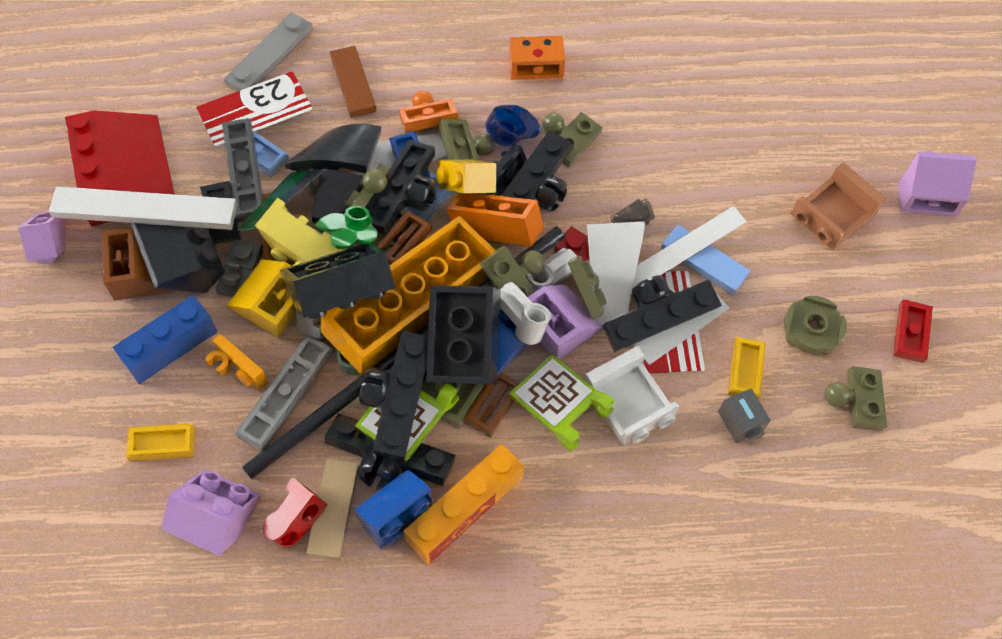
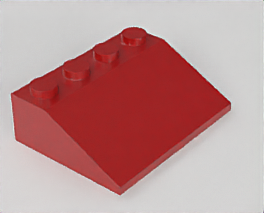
M92 110L65 116L77 188L175 195L157 115ZM88 220L91 227L111 222Z

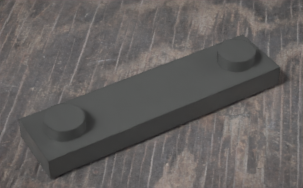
M250 118L222 123L232 198L236 199L237 202L235 213L237 223L246 221L264 201Z

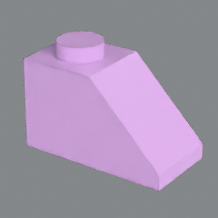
M49 212L34 214L18 227L27 262L38 260V264L52 263L57 261V258L65 251V218H53Z

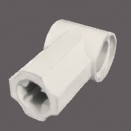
M562 248L545 260V266L538 274H527L526 278L535 291L544 286L558 285L572 275L568 262L577 256L571 249ZM534 280H539L543 283H537Z
M513 282L505 284L500 289V308L517 326L515 335L521 342L529 345L538 344L550 321L551 313L545 306L532 303Z

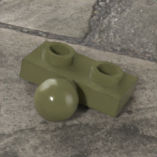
M580 112L568 126L564 125V119L558 113H549L543 120V128L546 132L550 130L572 142L573 149L563 161V164L568 168L597 138L603 128L583 112Z
M441 119L438 125L448 160L480 161L478 154L483 156L489 155L495 148V142L488 134H480L473 139L467 120Z
M379 163L376 169H368L360 181V184L364 186L360 193L354 190L345 205L348 207H365L374 193H380L385 189L387 185L386 174L390 169Z
M502 246L479 262L495 288L500 290L505 284L513 282L528 297L536 291L525 275L541 272L545 266V259L540 252L531 250L522 256L521 264L518 265L508 248Z
M581 255L570 259L568 265L592 319L603 315V306L607 304L602 289L598 288L599 277L594 273L589 260L583 261Z
M852 366L847 370L848 387L843 383L836 382L826 388L825 398L830 405L842 407L850 402L852 428L882 431L887 427L881 370Z

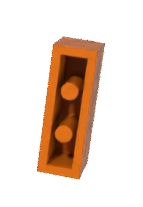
M458 193L447 208L451 221L461 216L487 241L532 247L544 229L537 200L481 193Z

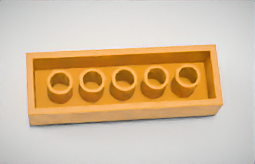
M458 216L389 265L395 285L394 289L386 291L387 294L381 298L368 299L367 297L357 300L355 306L347 309L336 307L327 310V314L321 317V333L362 375L368 368L374 366L398 347L402 330L417 333L429 324L430 285L479 286L488 279L479 262L496 250L461 216Z

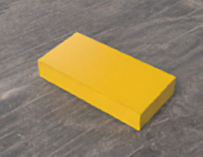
M740 337L735 338L728 395L735 396L752 388L759 400L761 397L766 342Z
M193 423L129 427L126 458L129 461L194 457L196 427Z

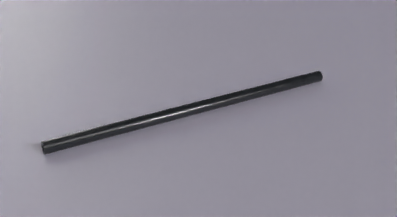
M556 226L537 240L532 247H528L514 259L520 265L522 256L528 251L535 250L543 255L562 241L565 235ZM488 278L478 287H494V285ZM429 324L416 334L428 336ZM397 348L373 367L382 370L391 369L394 365ZM364 374L243 465L242 468L251 480L357 399L360 395Z

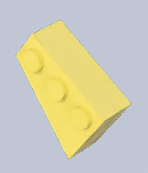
M279 198L274 201L255 225L272 249L270 254L280 262L288 261L293 266L345 250L334 248L331 245V235L325 231L322 234L308 226L309 219L302 214L298 219L291 215L285 207L286 203Z

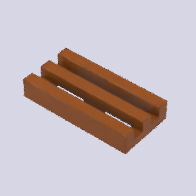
M409 210L403 214L376 246L385 251L407 224L413 221L412 225L386 253L390 265L419 245L432 230V225Z
M503 373L497 376V383L499 380L504 383L480 420L475 417L496 385L487 384L464 418L465 424L473 425L477 431L485 432V435L490 438L509 411L514 400L508 395L490 425H487L486 422L508 388L511 386L514 389L520 384Z

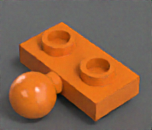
M423 90L418 91L413 96V106L399 109L405 133L411 131L419 132L426 128L436 127L441 119H458V112L452 98L434 102L432 95Z

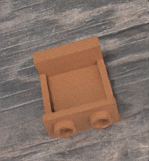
M843 162L835 169L829 180L808 197H800L791 214L801 225H804L816 235L821 243L834 250L874 217L887 198Z

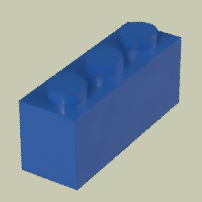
M192 295L112 348L138 384H141L216 334L217 329L210 315L195 296Z

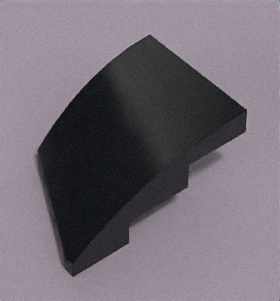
M349 124L334 128L285 163V169L300 172L309 171L311 168L338 171L344 168L366 174L381 136L382 126Z
M324 170L319 178L311 216L312 222L317 223L321 218L331 213L344 214L346 209L349 208L345 204L354 190L360 193L364 186L360 184V181L364 176L338 170Z

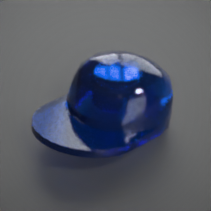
M517 105L496 106L487 117L485 123L489 137L496 144L504 147L518 144L522 139L535 138L540 133V125L537 119L528 110Z

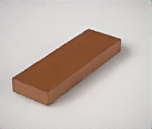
M356 46L330 51V57L350 118L377 112Z

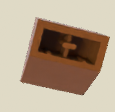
M132 227L101 231L103 282L114 301L175 291L154 288Z

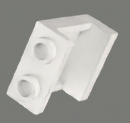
M639 346L586 373L585 381L592 387L608 394L614 399L615 402L612 405L614 411L605 420L623 446L631 441L637 444L648 437L649 431L654 428L664 429L676 420L675 415L680 407L676 401L670 404L642 363L645 355Z

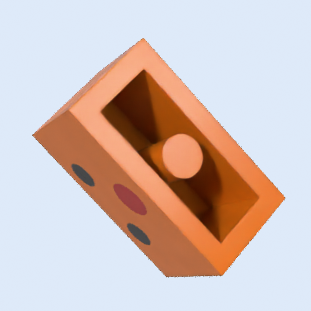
M563 36L510 37L509 61L511 80L563 78L565 68Z

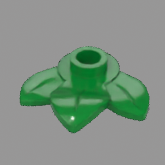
M351 206L346 209L344 214H328L316 224L317 228L332 233L331 245L336 249H349L358 241L370 245L377 238V230L372 226L370 212L362 206Z

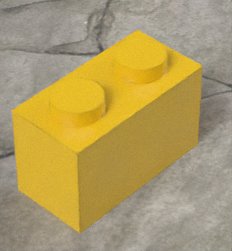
M439 160V167L436 171L439 189L464 194L496 193V163L476 160Z

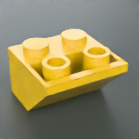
M262 259L227 304V307L279 338L296 315L295 305L280 272L281 269L291 267V265L287 262Z

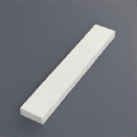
M56 186L48 212L53 218L232 230L237 202L236 199Z

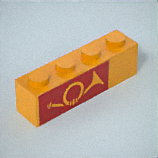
M501 443L404 530L406 543L429 565L523 479L524 465Z

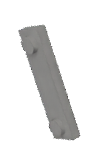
M291 12L224 78L225 85L235 91H240L261 83L313 30L312 23Z
M307 334L236 431L235 435L237 438L260 451L266 449L333 355V348Z

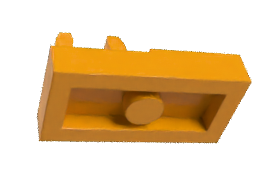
M222 334L217 335L212 340L217 351L209 353L205 360L210 367L217 361H223L216 369L220 376L226 375L232 365L237 369L235 376L246 387L253 385L260 392L268 384L264 371Z

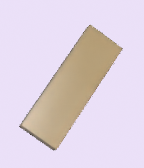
M326 459L319 497L328 505L312 524L306 551L307 556L341 560L359 470L358 463Z

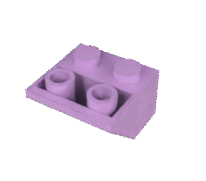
M931 151L918 152L898 183L901 212L957 216L969 199L977 162L976 156L943 154Z
M567 285L544 286L527 297L532 303L545 306L551 313L550 321L539 343L550 355L553 354L559 360L603 330V326L596 318L592 319L588 309Z
M204 469L169 495L161 529L220 556L237 541L258 504L261 494L250 490L246 485L236 484L225 479L217 472Z

